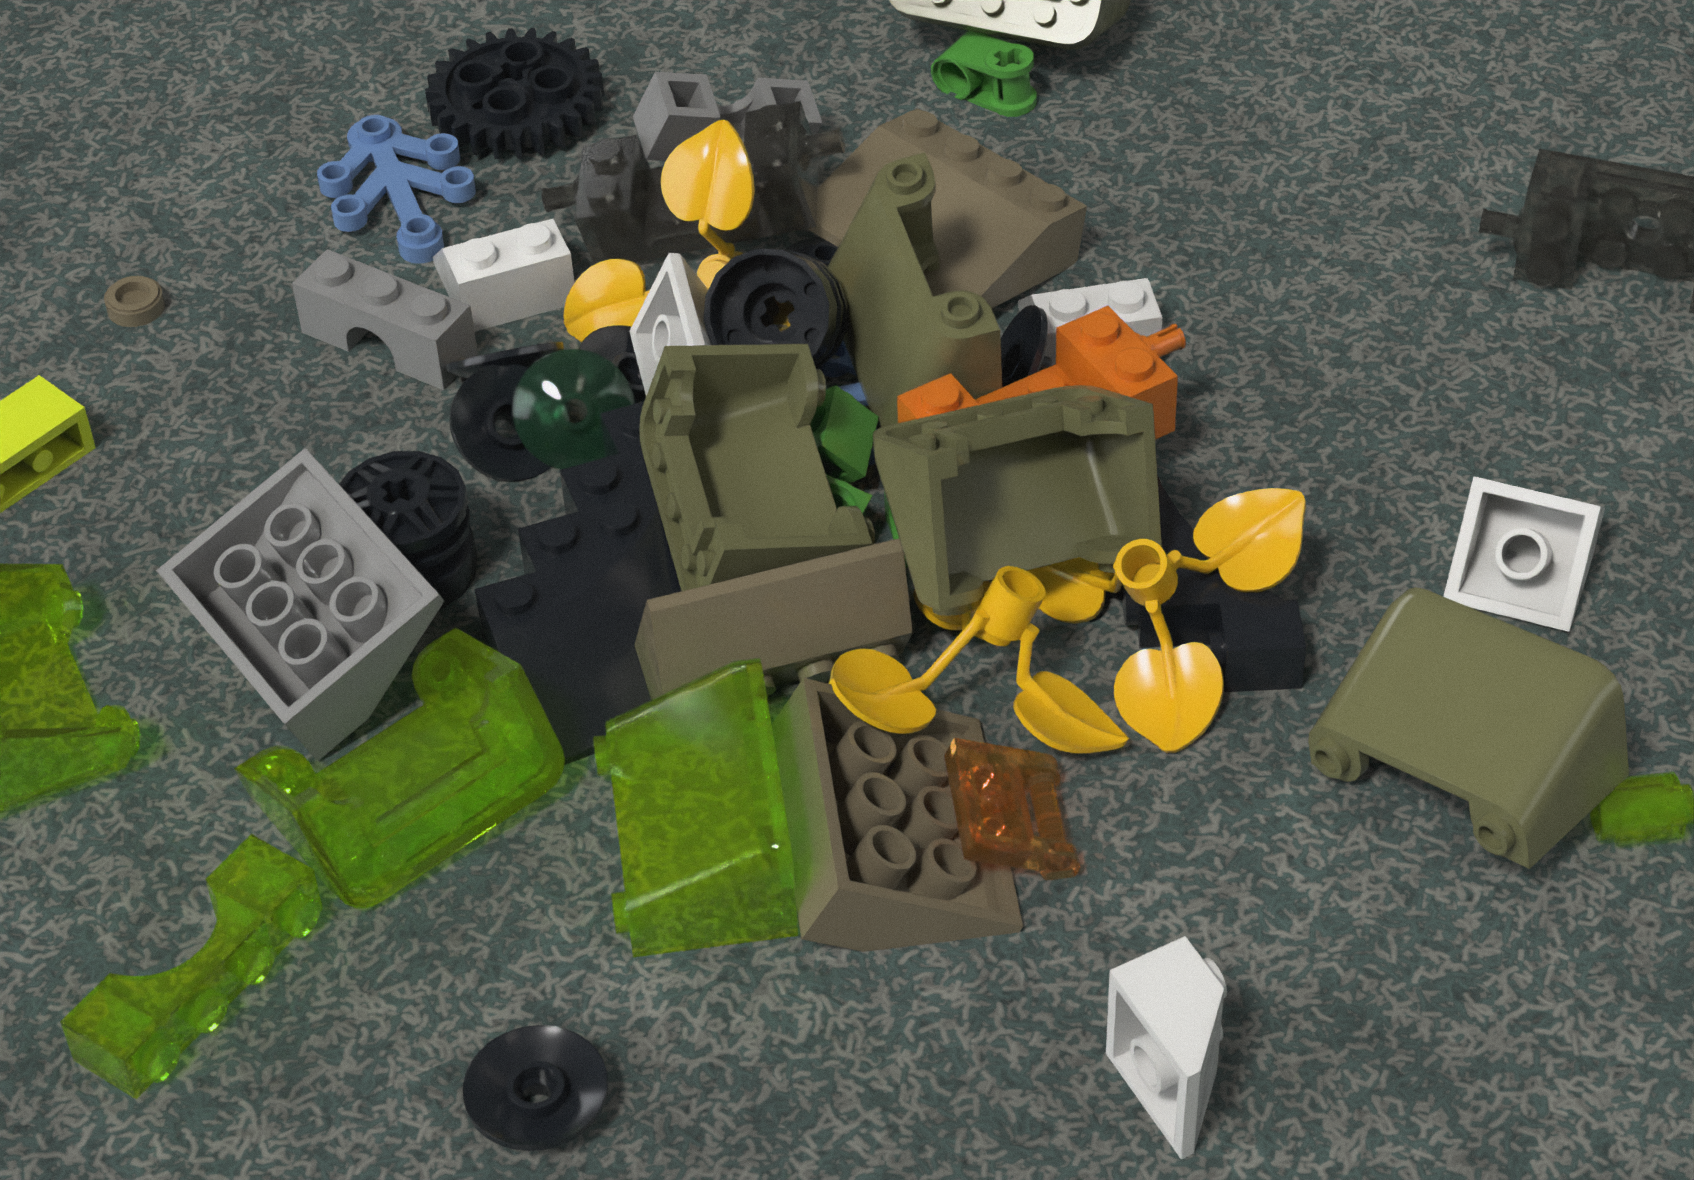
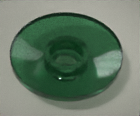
M565 349L542 357L524 373L514 394L513 420L518 436L532 455L551 467L565 469L606 457L600 413L634 404V398L626 378L611 361L591 351ZM571 399H579L586 406V415L579 422H569L563 416V406Z

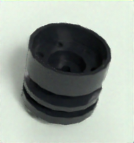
M757 248L733 257L715 274L705 296L704 324L711 345L808 344L815 367L819 369L837 353L848 328L849 304L841 282L824 263L804 253ZM777 302L793 304L794 311L787 316L791 326L774 324L773 317L779 313Z
M393 451L369 458L348 471L339 485L444 600L440 609L445 608L463 596L475 579L478 558L474 534L470 527L471 515L467 505V490L459 470L442 457L425 452Z

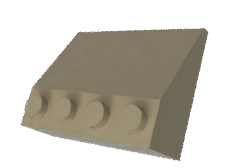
M917 108L879 125L795 210L794 214L795 222L838 247L878 171L892 161L925 152L934 172L936 192L931 200L933 241L939 253L940 269L928 272L926 268L923 271L933 296L962 290L974 292L985 298L992 309L1065 271L1077 262L1087 205L1067 195L1060 187L1048 184L1022 169L1017 162L1005 159L982 146L975 138L964 135L937 120L932 113Z
M803 678L769 728L801 939L865 952L1019 933L1023 928L979 719L936 709V715L932 722L920 731L906 734L887 732L869 725L855 716L838 699L830 684Z

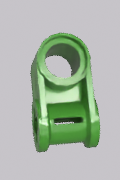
M968 31L935 59L931 65L932 79L941 92L946 94L953 92L957 94L955 98L967 100L999 115L1018 117L1029 113L1037 105V93L1030 85V71L1034 67V53L1024 45L1010 43L987 34Z

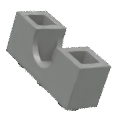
M656 71L633 115L646 160L666 161L678 145L714 122L728 120L744 143L751 165L788 167L799 165L823 124L807 80L757 78L753 88L743 99L733 104L717 106L706 74Z
M327 249L292 283L302 333L349 352L371 331L382 339L390 349L397 372L439 389L445 390L457 378V375L447 372V364L478 356L470 305Z

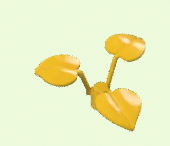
M718 120L678 145L667 158L661 174L662 194L670 211L677 218L684 221L699 220V233L718 250V254L705 258L697 271V276L708 289L715 274L733 257L743 254V252L735 251V246L732 243H725L711 229L710 225L725 231L740 227L748 218L754 201V177L748 153L739 134L728 120ZM608 259L598 262L583 272L570 289L565 302L564 325L567 328V332L582 343L590 333L597 329L613 325L632 326L649 291H646L645 276L641 267L635 262L626 259ZM777 302L779 313L773 317L774 324L791 326L787 316L794 311L793 304Z
M1268 488L1239 493L1217 502L1200 517L1193 531L1195 545L1205 557L1209 558L1202 561L1182 556L1178 550H1173L1166 555L1163 548L1155 541L1137 539L1127 543L1118 552L1113 564L1115 573L1103 572L1099 570L1098 563L1080 557L1027 570L1045 588L1046 594L1039 609L1051 618L1065 623L1076 624L1094 619L1104 606L1106 591L1117 593L1122 585L1135 602L1146 606V610L1151 617L1159 638L1161 651L1144 649L1131 655L1123 663L1116 675L1114 698L1119 713L1126 723L1136 732L1154 743L1163 752H1179L1202 736L1215 718L1224 692V678L1221 666L1208 646L1198 642H1190L1173 649L1172 638L1161 611V604L1170 599L1177 588L1178 576L1176 570L1182 568L1208 574L1218 568L1225 584L1240 592H1262L1275 587L1290 575L1301 553L1306 500L1300 491Z
M1014 566L1000 568L991 583L989 580L984 581V597L973 602L972 610L964 614L951 616L935 614L931 607L922 604L918 600L914 589L915 603L927 619L944 629H962V632L922 676L912 680L908 670L899 661L882 652L864 648L854 649L840 655L831 670L829 684L832 686L838 699L855 716L867 724L887 732L899 734L914 733L926 728L936 715L934 704L921 691L926 690L974 636L996 646H1008L1011 641L1020 640L1016 683L1023 691L1016 696L1013 708L1023 726L1032 735L1052 748L1079 754L1119 749L1129 740L1114 721L1088 695L1070 681L1048 671L1038 672L1032 678L1030 674L1032 647L1040 631L1038 627L1030 622L1042 603L1046 592L1043 584L1034 575Z

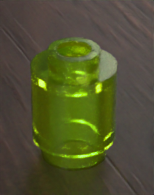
M1674 771L1626 777L1590 812V820L1597 841L1614 840L1615 846L1683 839L1686 825L1694 824V793L1689 783L1681 784Z

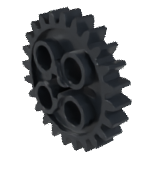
M508 28L505 38L498 39L493 33L487 32L485 43L479 44L472 39L465 40L467 51L449 49V61H436V73L428 74L427 76L429 88L425 89L432 126H438L440 134L445 133L456 137L459 148L471 143L472 153L476 156L486 148H492L494 159H499L505 150H513L517 159H521L524 156L525 148L531 147L537 153L543 155L545 154V144L549 142L563 148L566 146L565 134L576 137L583 136L582 124L594 125L596 123L595 112L602 111L603 109L602 97L604 96V87L598 60L590 59L587 47L576 49L575 39L573 38L558 43L557 34L554 31L548 33L543 38H537L535 28H530L524 37H517L514 29Z

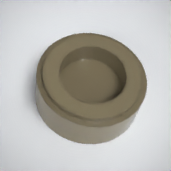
M130 276L120 279L112 284L104 295L108 317L115 324L124 327H138L151 323L162 314L165 308L160 284L149 277Z

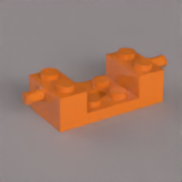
M1105 306L1056 328L1055 365L977 399H974L951 373L898 395V423L1052 388L1085 385L1103 388L1153 404L1156 440L1175 431L1178 376L1160 357L1185 348V336L1181 328L1177 329L1178 325L1171 324L1169 327L1149 336L1140 335L1134 332L1109 306Z

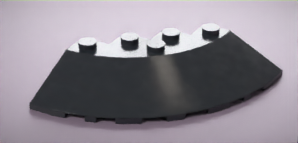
M644 401L600 413L605 457L560 470L566 515L518 528L525 575L475 589L483 641L538 774L588 757L615 744V737L633 729L644 721L651 724L664 716L656 717L635 649V641L646 601L681 592V587L640 443V415Z

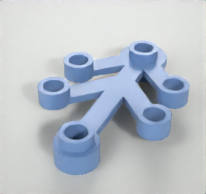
M381 115L366 116L349 129L347 140L350 150L340 161L327 162L317 170L320 192L326 197L336 198L331 204L334 225L337 229L346 232L361 229L368 221L367 215L387 192L401 223V227L397 232L400 256L411 263L433 261V256L444 248L442 229L433 218L422 214L411 187L441 195L451 203H463L472 199L476 193L474 174L469 168L456 166L460 161L458 140L453 135L445 133L436 134L424 140L402 134L401 126L393 119ZM396 154L427 161L430 167L445 171L440 173L400 162ZM368 162H374L376 169L354 195L348 194L353 189L352 180Z

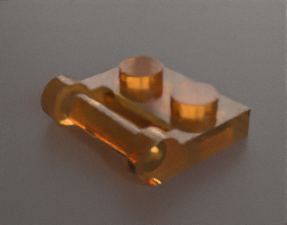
M954 738L945 752L944 758L964 860L1040 871L1041 877L1046 881L1075 877L1081 867L1076 847L1067 840L1056 790L1061 780L1056 758L1042 752ZM1025 791L1030 792L1039 837L1034 836Z

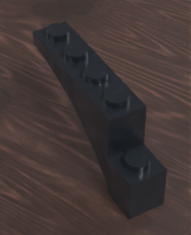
M1157 475L1161 545L1166 555L1173 550H1178L1185 557L1202 561L1209 559L1198 550L1193 539L1194 529L1180 514ZM1182 568L1176 570L1178 576L1177 588L1170 599L1161 604V611L1170 632L1173 646H1180L1190 642H1198L1208 646L1221 666L1224 678V692L1302 689L1306 643L1298 599L1284 600L1268 590L1248 593L1236 591L1225 584L1218 568L1208 574ZM1123 587L1125 625L1137 626L1139 648L1161 647L1146 606L1135 602Z

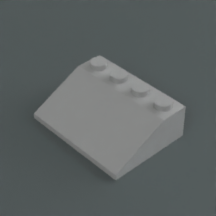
M306 448L156 570L281 721L317 761L369 719L444 602L438 592Z

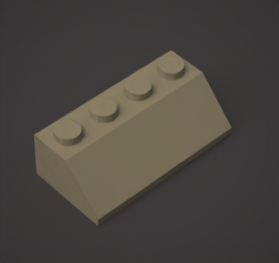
M900 539L648 599L636 637L635 649L656 717L675 712L677 718L697 716L710 710L714 706L713 702L736 696L739 702L760 700L774 693L776 686L796 681L801 682L803 678L825 683L830 680L832 667L840 655L854 649H873L887 654L898 661V654L903 653L913 633L905 559Z

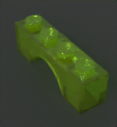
M253 834L248 836L205 879L217 922L206 944L193 957L177 967L152 975L127 976L109 973L60 1021L73 1061L134 1099H137L153 1082L158 1083L165 1080L176 1068L180 1054L201 1033H209L221 1023L227 1012L228 1005L248 985H256L268 975L275 958L295 937L302 938L314 928L320 912L323 910L314 869Z

